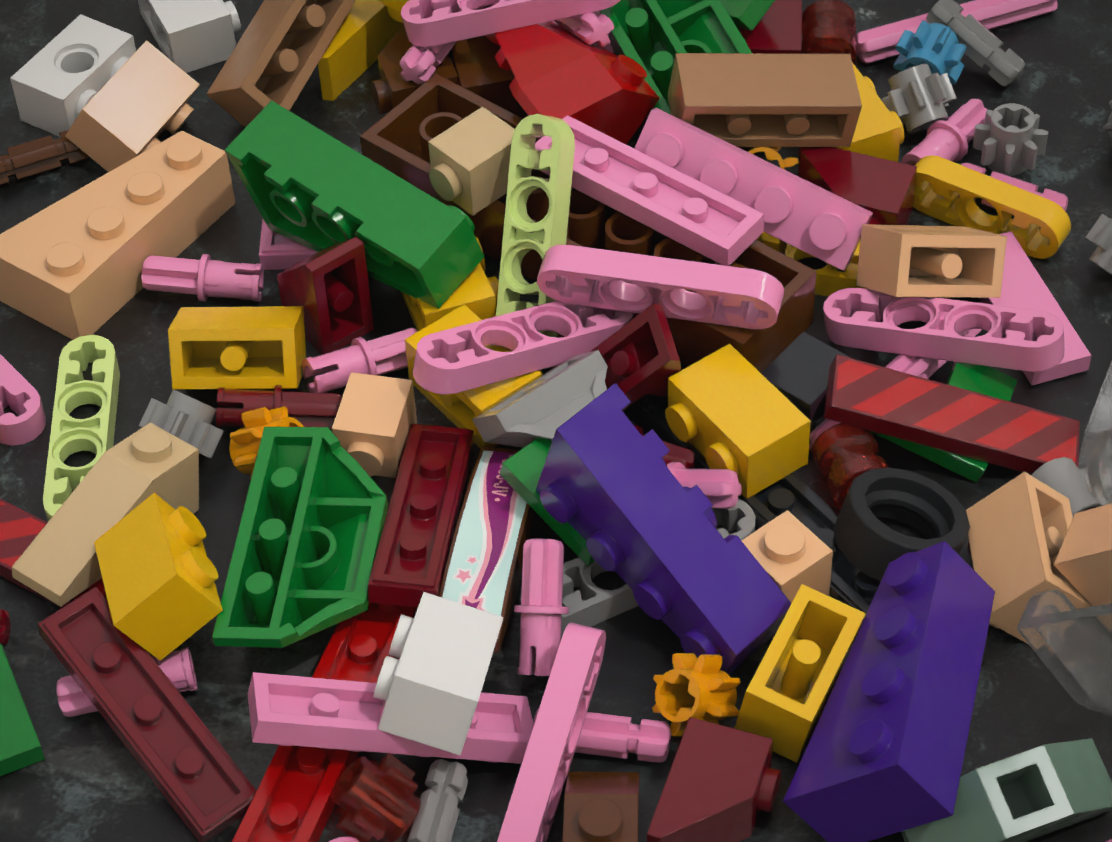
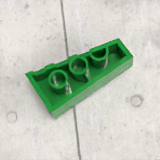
M272 100L225 149L227 156L270 230L317 252L357 236L364 243L368 276L416 299L418 298L439 309L485 257L473 233L475 226L462 210L452 205H445Z

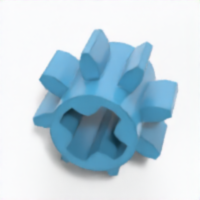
M922 21L916 33L904 30L895 47L900 53L893 65L896 70L904 71L917 65L928 64L932 74L938 73L942 75L947 73L951 84L955 85L964 68L960 60L966 50V45L960 44L954 31L943 24H928L926 21Z

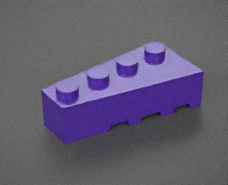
M615 383L556 429L536 491L540 494L544 508L555 520L560 523L568 522L586 540L587 549L595 562L607 571L614 570L633 590L634 598L640 608L653 619H661L680 638L681 646L685 653H694L697 658L701 654L722 656L720 670L729 675L776 634L791 602L737 535H728L726 538L721 536L716 529L717 519L711 508L713 504L697 484L692 488L682 487L662 458L670 450L653 429L644 436L639 433L622 411L631 401Z
M946 541L917 552L906 553L896 560L889 562L783 800L789 808L827 842H868L941 820L954 814L995 591Z

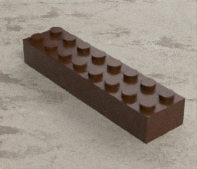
M435 74L360 135L362 155L445 205H452L462 210L475 226L473 233L478 238L483 253L501 262L507 193L473 216L452 200L447 201L435 191L429 178L431 166L428 141L481 107L486 108L514 129L523 118ZM536 137L535 143H536L539 139H541V138H540V137ZM531 170V176L550 179L549 175L540 170ZM571 187L566 245L721 265ZM541 188L532 191L526 203L527 213L535 223L541 221L549 209V198ZM755 240L730 266L766 272L782 283L785 291L777 322L765 329H747L666 317L680 362L686 366L694 364L730 343L761 373L813 323L816 271ZM533 249L527 252L521 262L522 275L535 282L537 281L543 261L536 250ZM633 313L632 319L639 315V313Z

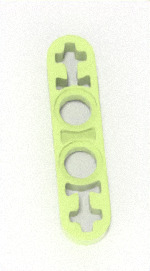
M542 114L529 115L521 120L514 129L511 141L496 316L556 301L540 290L537 281L529 284L523 278L521 262L526 253L533 249L540 254L543 260L545 252L550 247L566 245L575 139L571 127L563 119ZM547 136L552 138L550 149L542 151L535 149L536 137ZM531 170L550 171V179L531 176ZM541 188L549 198V209L546 216L541 221L535 223L527 213L526 203L532 191ZM520 294L539 295L538 303L520 301ZM538 331L549 337L557 336L555 332Z
M80 336L70 341L62 349L59 357L43 493V505L48 522L104 452L112 448L114 444L120 370L114 345L102 336ZM88 363H93V381L84 380L82 371H86ZM96 404L101 407L99 412L90 418L75 419L69 416L74 408L80 405ZM91 451L96 454L92 462L85 466L69 467L64 464L68 456L75 452Z

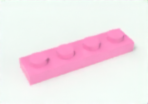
M658 108L651 110L634 148L763 213L765 233L843 271L848 267L861 240L862 224H869L873 215L871 211Z
M568 115L563 118L571 127L575 139L572 188L724 266H730L764 232L763 213ZM542 137L535 143V149L541 151L550 149L552 138ZM543 170V171H542L543 173H545V174H547V175L550 176V171H548V170Z
M256 672L252 674L247 695L252 742L478 760L490 763L522 764L534 726L527 696L481 692L460 756L378 730L386 701L373 697L377 683Z

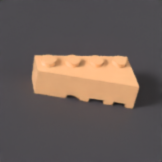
M180 131L1 233L0 301L72 340L80 336L93 335L143 289L141 278L142 266L147 257L151 255L178 257L236 203L226 152L184 131Z

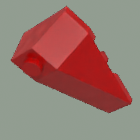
M551 21L484 35L501 47L495 55V59L500 68L507 71L512 70L515 78L510 83L509 88L516 101L528 116L542 114L563 119L568 115L627 144L660 99L645 81L647 77L646 71L636 61L625 55L617 56L594 43L587 45Z

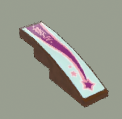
M482 446L456 525L439 597L504 617L493 653H499L522 585L523 545L526 540H530L534 528V510L500 475L502 463L520 450Z

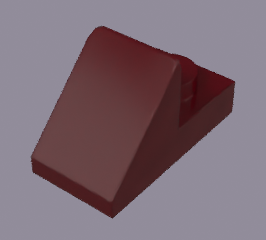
M658 304L649 306L591 350H599L608 366L605 377L606 388L608 389L616 383L631 401L622 411L646 394L668 397V378L681 371L680 359L663 306Z

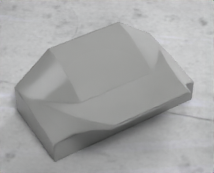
M599 350L572 356L473 419V422L483 440L488 443L524 448L537 438L553 440L555 431L559 426L607 390L605 377L608 366Z

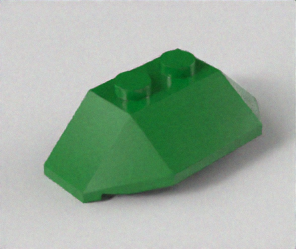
M621 0L614 6L599 11L601 14L609 17L615 28L608 34L614 54L617 56L625 55L644 68L647 73L645 81L660 97L653 109L658 108L670 115L667 94L676 53L753 54L720 0Z
M264 427L221 599L223 611L217 615L212 635L215 646L283 648L367 611L369 604L368 583L386 519L388 500L384 492L361 465L341 447L340 441L328 427Z

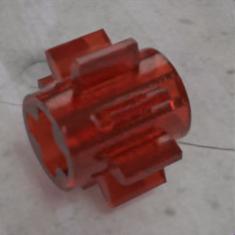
M387 753L380 764L375 760L370 761L364 756L356 759L341 774L331 793V800L339 806L334 813L340 818L336 827L349 837L356 838L360 842H369L372 836L378 841L381 839L386 842L397 840L411 826L421 806V800L413 794L418 787L412 781L415 772L390 753Z

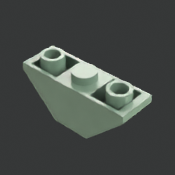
M1092 738L1045 744L980 767L961 776L953 816L901 831L905 842H1027L1111 811L1112 782Z

